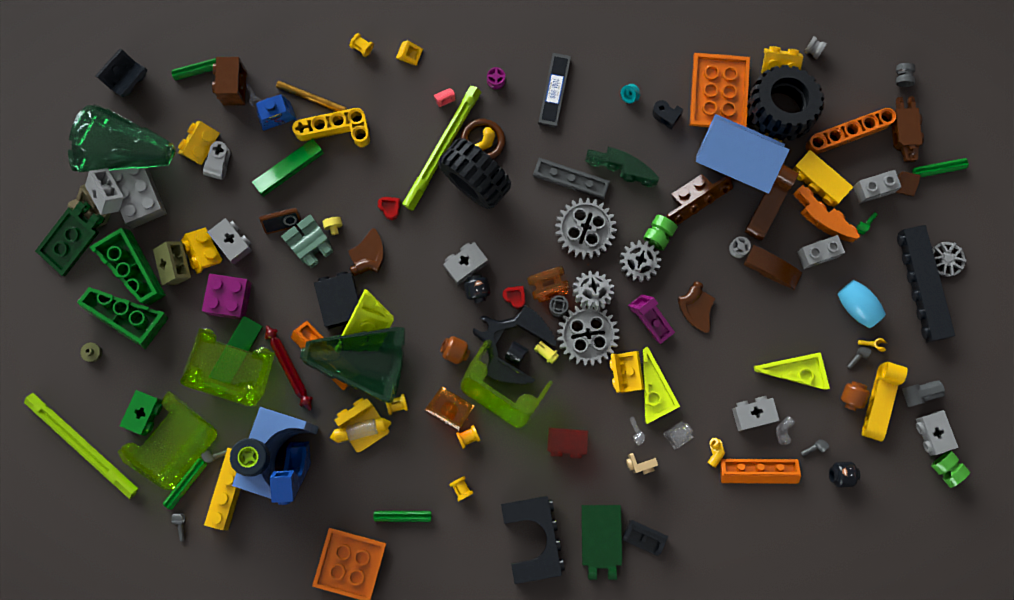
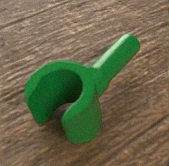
M874 212L866 223L860 221L856 227L858 233L865 234L878 214Z

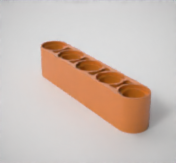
M884 108L816 133L806 143L807 152L811 150L817 155L882 131L895 121L896 113L891 108ZM882 116L887 117L888 122L884 121ZM864 122H868L871 128L866 127ZM847 128L852 129L854 131V135L850 134L847 131ZM830 135L836 136L837 141H833ZM813 141H817L820 147H815Z

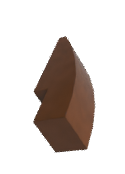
M755 245L750 248L743 264L760 272V275L795 290L802 274L800 270L788 262Z

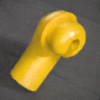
M712 438L709 444L713 455L707 463L716 468L725 455L722 441L718 438Z

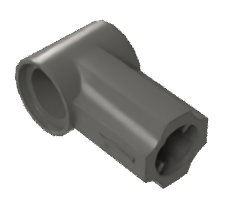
M940 380L902 388L907 407L945 396V389Z

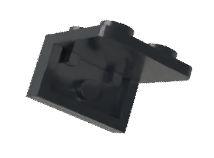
M119 49L95 76L111 91L124 97L133 91V87L137 82L145 78L148 69L135 62L125 51Z

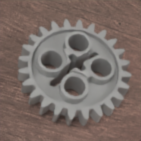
M579 198L578 204L572 200V207L566 204V211L560 210V214L563 217H557L556 219L560 223L555 224V228L560 230L555 232V236H561L557 242H564L562 249L568 247V254L575 252V258L581 254L583 260L586 255L592 259L593 253L599 257L600 250L605 253L607 251L605 246L611 247L612 245L609 240L615 239V236L612 234L616 233L617 229L612 227L616 225V221H611L614 214L608 215L609 208L602 209L604 203H601L599 206L596 205V199L593 203H590L589 198H587L586 203H583L582 199ZM577 213H582L585 216V219L581 221L577 220L575 218V215ZM591 213L592 218L590 220L583 243L579 244V240L581 238L583 228L585 227L588 215ZM595 219H599L602 221L603 225L600 227H596L593 224V221ZM572 230H575L578 232L579 236L577 238H572L569 236L568 233ZM594 237L597 242L589 244L586 239Z
M575 306L574 313L568 310L569 317L564 315L562 317L565 323L559 322V326L563 329L557 330V333L562 335L557 338V341H563L559 348L566 349L563 355L569 353V361L576 358V364L581 360L583 361V366H586L587 361H590L591 366H594L595 360L601 364L602 357L608 360L607 353H614L611 347L617 348L618 345L614 341L620 338L614 335L619 332V329L613 328L617 324V321H610L613 315L607 317V310L600 312V306H598V311L593 309V307L588 310L586 306L582 307L581 310ZM598 320L601 323V327L598 329L593 328L591 321ZM573 323H580L582 330L579 332L572 329ZM586 331H589V334L605 332L603 335H592L590 339H587V336L576 339L571 338L573 335H584ZM597 338L602 339L604 346L601 348L596 347L594 340ZM578 341L583 342L585 349L582 351L577 350L575 343Z

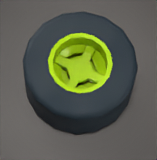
M245 438L233 446L230 452V463L232 468L243 476H257L267 469L270 463V452L263 442L253 438Z

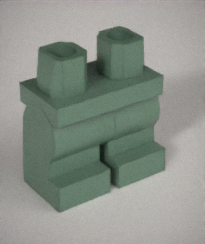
M310 214L297 224L304 233V236L294 226L281 235V237L303 263L313 268L319 263L314 256L321 251L327 257L333 253L330 241Z

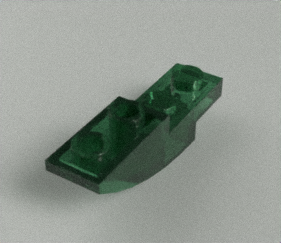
M608 147L606 153L590 149L587 151L585 162H589V165L596 167L599 165L606 166L607 169L612 171L621 170L620 177L624 181L641 182L642 185L647 187L656 186L659 177L652 169L626 152L612 147Z

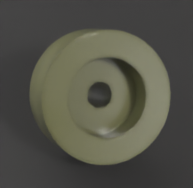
M90 342L83 345L80 354L85 361L96 362L102 356V349L99 345Z

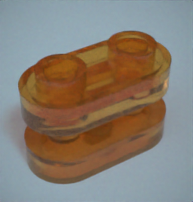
M563 266L555 267L527 278L529 286L535 285L537 289L532 292L534 300H538L540 303L549 300V296L555 294L562 296L568 293L567 290L570 289L568 280H561V276L565 274ZM554 280L555 284L543 286V282Z

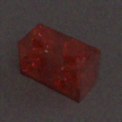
M560 428L548 429L547 452H550L551 456L562 457L563 454H570V458L582 459V455H587L588 431Z

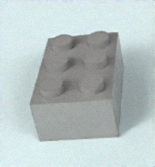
M141 158L109 171L123 195L120 212L125 224L133 229L167 214L149 168Z

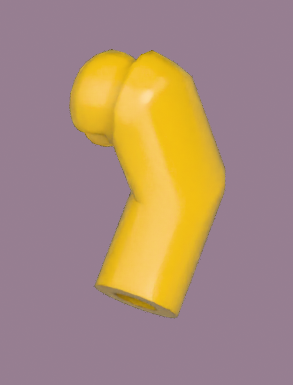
M490 127L484 128L482 141L474 144L481 148L482 151L490 148L493 144L495 132Z

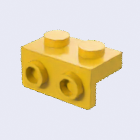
M770 46L769 49L764 48L765 55L761 73L775 66L780 68L782 65H789L790 68L796 66L801 70L803 55L799 53V50L788 49V51H781V48L776 46Z
M197 121L190 125L187 131L189 135L180 142L178 154L184 155L195 163L202 165L209 153L211 144L216 141L220 133L202 121Z
M206 227L186 233L181 240L184 251L189 257L190 266L195 269L197 274L201 273L204 268L219 264L222 261L212 238L207 233Z
M639 351L611 354L609 363L614 374L612 384L616 392L627 393L644 390Z

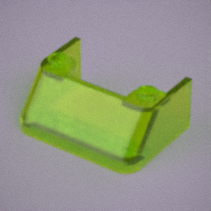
M486 340L470 363L461 381V390L464 394L512 426L521 428L527 424L554 382L550 380L538 399L530 394H524L514 403L483 382L488 370L487 366L480 360L492 343L491 340Z

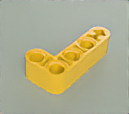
M359 108L295 121L292 126L296 138L300 141L351 132L354 143L357 146L365 147L370 142L367 120L364 112ZM356 116L362 117L358 122L353 121V118ZM337 120H343L341 125H334ZM325 124L323 129H316L317 125ZM361 133L366 135L361 140L356 138L357 135Z
M891 362L880 364L861 432L862 436L881 442L884 440L898 385L904 383L908 372L907 367Z

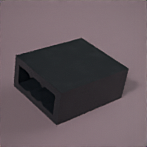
M340 272L336 274L337 277L329 278L326 276L319 278L318 282H314L324 326L327 330L346 325L359 302L354 277L351 273Z

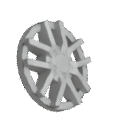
M941 242L932 248L933 254L934 252L938 254V257H935V260H939V264H936L937 267L942 266V272L938 270L940 276L952 277L963 270L966 262L962 248L956 245V243ZM941 246V248H942V250H943L944 253H942V252L938 249V247ZM953 248L957 249L954 254L952 253ZM955 261L961 262V266L956 264ZM947 267H949L950 274L946 273Z

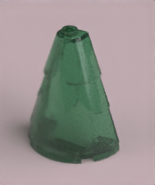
M95 104L85 106L78 113L69 135V140L72 141V150H68V158L72 171L88 172L103 168L118 170L167 166L176 154V149L170 141L146 127H141L133 121Z
M391 327L306 341L305 348L301 350L300 359L307 366L331 379L336 378L355 390L358 389L382 402L393 403L394 398L391 397H396L403 365L404 353L402 345H405V328Z

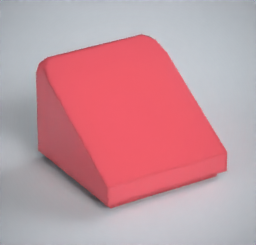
M451 88L434 95L438 107L456 100L455 93Z

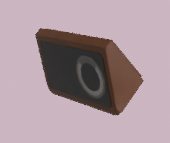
M297 208L263 215L259 219L265 233L270 234L290 229L294 226L298 227L297 224L301 221V216Z

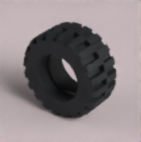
M782 65L780 68L775 66L763 72L752 88L749 100L747 101L748 114L750 118L753 117V124L760 127L759 131L768 133V137L774 138L775 136L778 137V140L783 141L785 138L788 140H795L796 137L800 138L812 129L822 114L821 112L824 109L823 92L820 93L822 88L819 83L816 84V79L813 76L810 77L806 70L803 69L801 71L796 66L790 68L789 65ZM783 93L791 96L799 105L800 112L788 113L782 111L773 103L771 94Z
M456 139L439 158L438 165L441 171L444 172V175L467 197L478 203L481 207L486 209L494 208L511 188V180L498 163L467 139Z

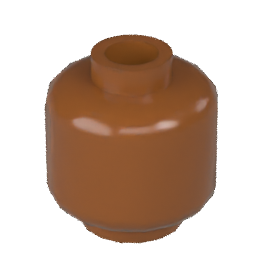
M451 336L449 339L446 338L440 349L442 357L454 364H460L463 360L466 361L470 354L468 343L455 336Z
M856 381L847 383L841 396V401L846 403L845 407L856 411L857 408H864L870 395L869 390H867L868 386Z

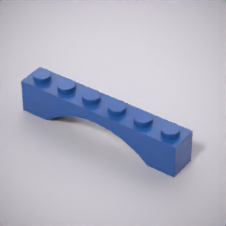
M309 442L289 443L283 471H273L270 476L272 503L278 502L279 505H286L294 501L311 465Z

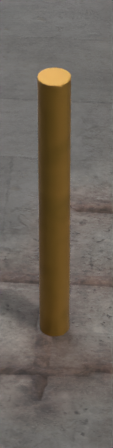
M278 81L276 84V88L334 111L347 110V107L284 82Z

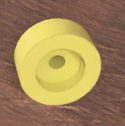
M331 217L322 221L324 230H330L331 235L339 234L338 228L343 226L341 217Z

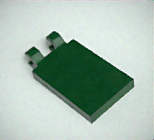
M79 201L74 209L68 208L35 250L61 276H66L99 234L96 228L105 220L100 214L96 215L94 213L89 219L84 215L92 207L87 201L84 203Z
M581 505L582 565H588V579L597 580V568H608V579L617 580L616 565H622L621 505Z

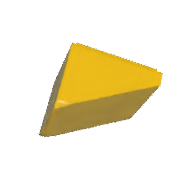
M408 40L404 41L396 58L416 66L423 48Z

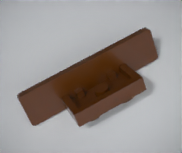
M703 174L699 175L671 194L672 199L679 207L667 214V218L676 225L681 224L684 220L698 213L701 209L733 189L731 177L726 175L712 184Z

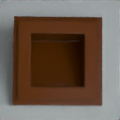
M902 171L898 175L901 188L896 193L914 197L921 175Z

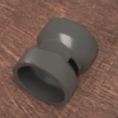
M901 63L896 66V73L898 74L896 78L897 86L910 87L915 85V77L913 76L915 72L914 64Z
M561 295L553 297L549 303V311L555 317L565 315L569 307L567 299Z

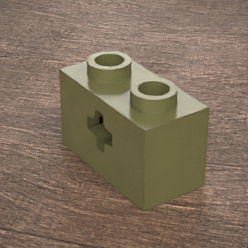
M182 241L165 242L153 249L162 286L178 285L191 278Z

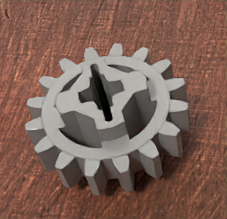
M638 240L637 245L631 242L630 248L624 247L626 253L620 254V257L624 259L620 260L619 264L624 265L621 271H627L625 277L631 275L633 276L632 281L639 278V281L642 282L644 277L650 280V274L652 276L657 274L655 270L660 269L657 263L661 261V258L656 257L660 252L653 251L654 245L648 247V241L642 245L641 241ZM640 249V252L636 254L631 253L634 250ZM647 252L650 254L652 259H649ZM641 255H643L642 264L639 266V268H637L638 259L641 257ZM628 263L632 265L633 270L629 267ZM643 269H650L645 273H640Z
M589 271L588 275L581 273V278L576 277V281L573 283L572 296H575V302H581L580 307L586 305L588 310L594 307L598 311V306L604 309L606 304L611 303V298L614 295V285H611V279L606 280L605 274L599 276L598 271L595 275L591 271Z

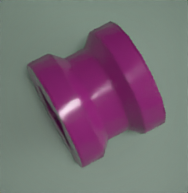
M494 67L488 71V86L494 90L503 88L505 85V72L501 68Z

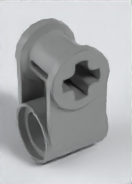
M216 141L211 144L207 160L204 164L203 175L220 180L225 178L231 152L223 142ZM221 149H223L224 151L220 152L218 155L217 151H221Z

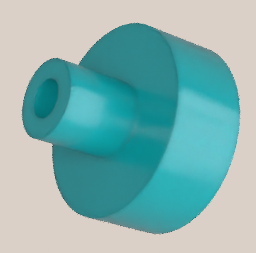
M628 84L621 89V97L628 104L636 102L640 98V89L635 84Z

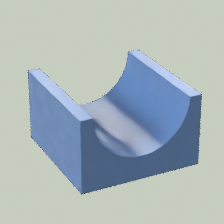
M715 114L696 155V162L769 194L790 149L784 147L785 143Z
M260 407L249 438L257 439L268 447L270 463L267 469L257 476H243L236 473L232 486L271 499L270 476L275 471V459L278 450L292 436L301 433L317 434L319 427L309 422Z

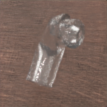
M787 416L776 428L777 440L782 445H788L791 442L788 429L795 421L790 416Z

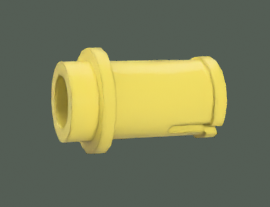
M542 340L534 348V351L543 356L547 363L553 364L559 357L558 351L552 350Z

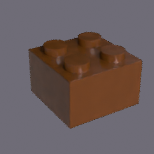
M216 57V63L213 64V74L215 75V81L212 82L213 93H215L222 105H245L247 70L239 57Z

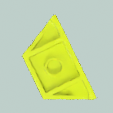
M364 290L335 347V352L339 353L345 349H353V352L362 350L377 351L394 321V316L368 290Z

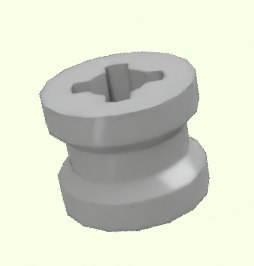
M813 36L804 53H810L813 55V58L818 59L827 43L824 41L820 42Z
M745 237L735 238L729 246L730 254L736 258L744 257L750 251V241Z

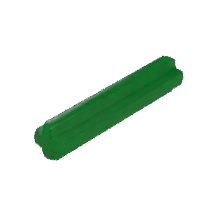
M216 58L173 69L171 71L174 80H179L213 71V64L216 63Z
M966 158L915 167L912 169V173L921 175V177L966 169L969 167V163Z
M198 458L166 498L163 502L166 508L172 510L207 466L203 459Z
M374 511L373 520L375 522H430L432 520L431 511Z

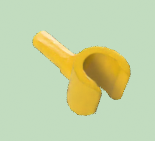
M878 338L875 341L858 340V345L875 347L880 352L886 351L884 347H878L880 343H887L882 338Z

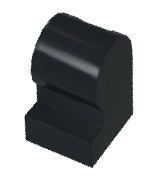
M659 100L654 104L652 115L657 121L672 130L682 115L683 109L679 106L673 109L666 101Z
M514 341L504 358L519 367L529 349Z

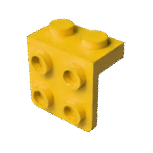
M368 398L357 400L353 403V408L342 410L337 414L338 418L334 420L338 427H347L350 437L349 441L358 453L389 434V429L378 433L375 419L381 417Z

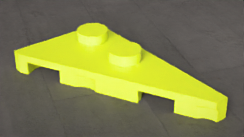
M646 347L643 349L645 422L648 424L679 408L680 405L651 351Z
M821 352L754 366V371L824 390L830 389Z

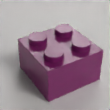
M209 274L202 312L207 315L241 320L243 316L246 317L252 283L248 279Z

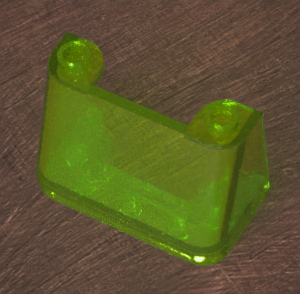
M199 328L180 380L181 384L246 406H255L264 395L275 353L263 347L254 350L252 353L216 341L217 336L212 330Z

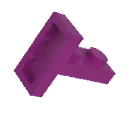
M642 294L631 302L628 308L631 312L638 315L657 343L661 344L675 332L657 308L658 302L655 298Z

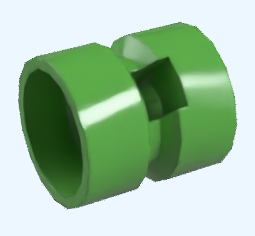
M656 215L651 224L652 228L647 230L643 239L648 241L649 245H654V248L664 250L670 241L668 237L673 236L678 226L667 217Z
M952 450L942 454L931 465L938 475H943L942 479L950 488L961 483L970 474V471L963 463H958L959 458Z

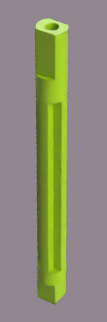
M470 85L459 108L404 199L402 205L407 209L413 211L422 197L429 181L439 166V158L450 147L470 110L482 93L478 87Z
M34 393L25 398L24 404L125 496L131 499L136 495L139 488Z

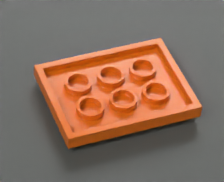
M694 53L689 126L709 128L714 115L717 114L747 127L750 57Z

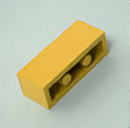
M811 150L793 168V170L799 172L797 179L805 182L813 193L820 195L823 202L833 208L853 188L851 184Z

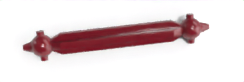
M268 325L265 326V339L270 340L271 347L296 395L301 398L299 405L306 407L309 411L312 410L313 398L307 396V390L281 340L276 337L278 330L272 329Z

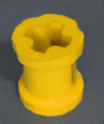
M357 33L351 39L349 46L360 51L362 56L367 57L371 53L374 43L366 41Z
M404 394L392 399L385 398L389 415L400 410L408 411Z
M474 425L462 433H456L463 449L474 441H481Z
M465 476L449 484L450 487L454 488L458 496V502L473 494V491L469 490L465 482Z

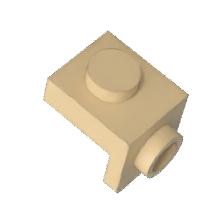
M631 453L628 455L629 459H626L629 470H633L634 473L643 471V474L655 471L654 467L658 466L656 458L637 464L634 454Z

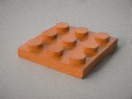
M329 528L312 587L359 600H371L387 543Z

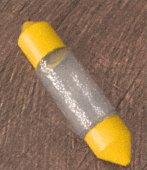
M379 418L347 425L346 427L335 429L330 439L339 443L375 435L386 431L391 425V421Z

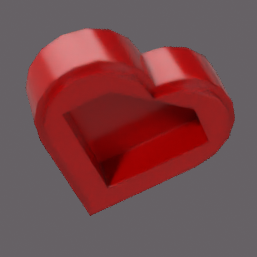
M382 197L378 200V207L384 212L387 219L394 220L398 217L401 199Z
M524 286L506 288L503 291V299L511 303L513 308L521 309L525 305Z

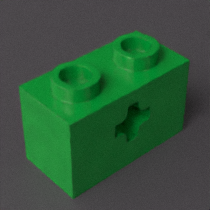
M136 390L119 426L139 435L147 436L154 427L153 420L155 416L161 412L163 400ZM141 411L146 413L145 417L140 414Z

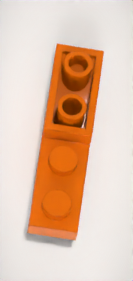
M802 185L793 193L805 207L800 213L818 229L831 236L838 235L841 240L852 243L860 237L856 227L845 220L842 212L835 208L828 212L826 206L821 201H817L813 192L808 187L805 188Z

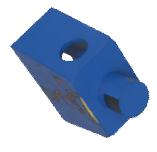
M277 95L256 103V112L263 131L296 119L291 102L283 95Z

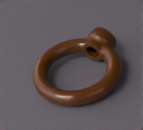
M477 119L467 124L461 133V138L468 140L470 132L476 127H490L496 133L498 143L496 148L487 154L492 159L501 154L505 146V135L497 123L488 119Z

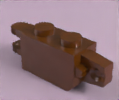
M914 96L908 98V108L905 109L903 97H897L896 119L891 124L893 147L902 151L904 162H916L918 160V149L924 141V134L921 132L920 126L922 124V115L919 114V108H916Z

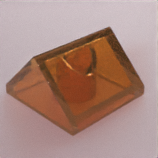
M441 387L425 411L460 432L475 406Z

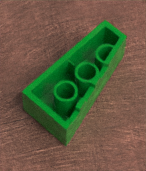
M121 227L89 247L113 271V274L124 283L125 287L140 303L151 305L166 296L132 231Z
M88 287L77 302L82 309L145 350L169 319L164 312L150 309L144 305H138L129 300L121 299Z

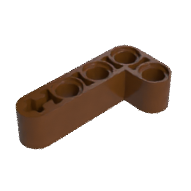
M782 165L769 194L764 193L744 233L760 241L763 240L788 191L795 183L799 172Z

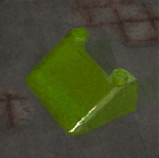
M168 391L162 400L163 407L170 412L141 447L135 443H126L118 451L119 456L126 465L164 490H171L177 486L195 461L201 457V454L207 450L217 436L214 426L176 395Z

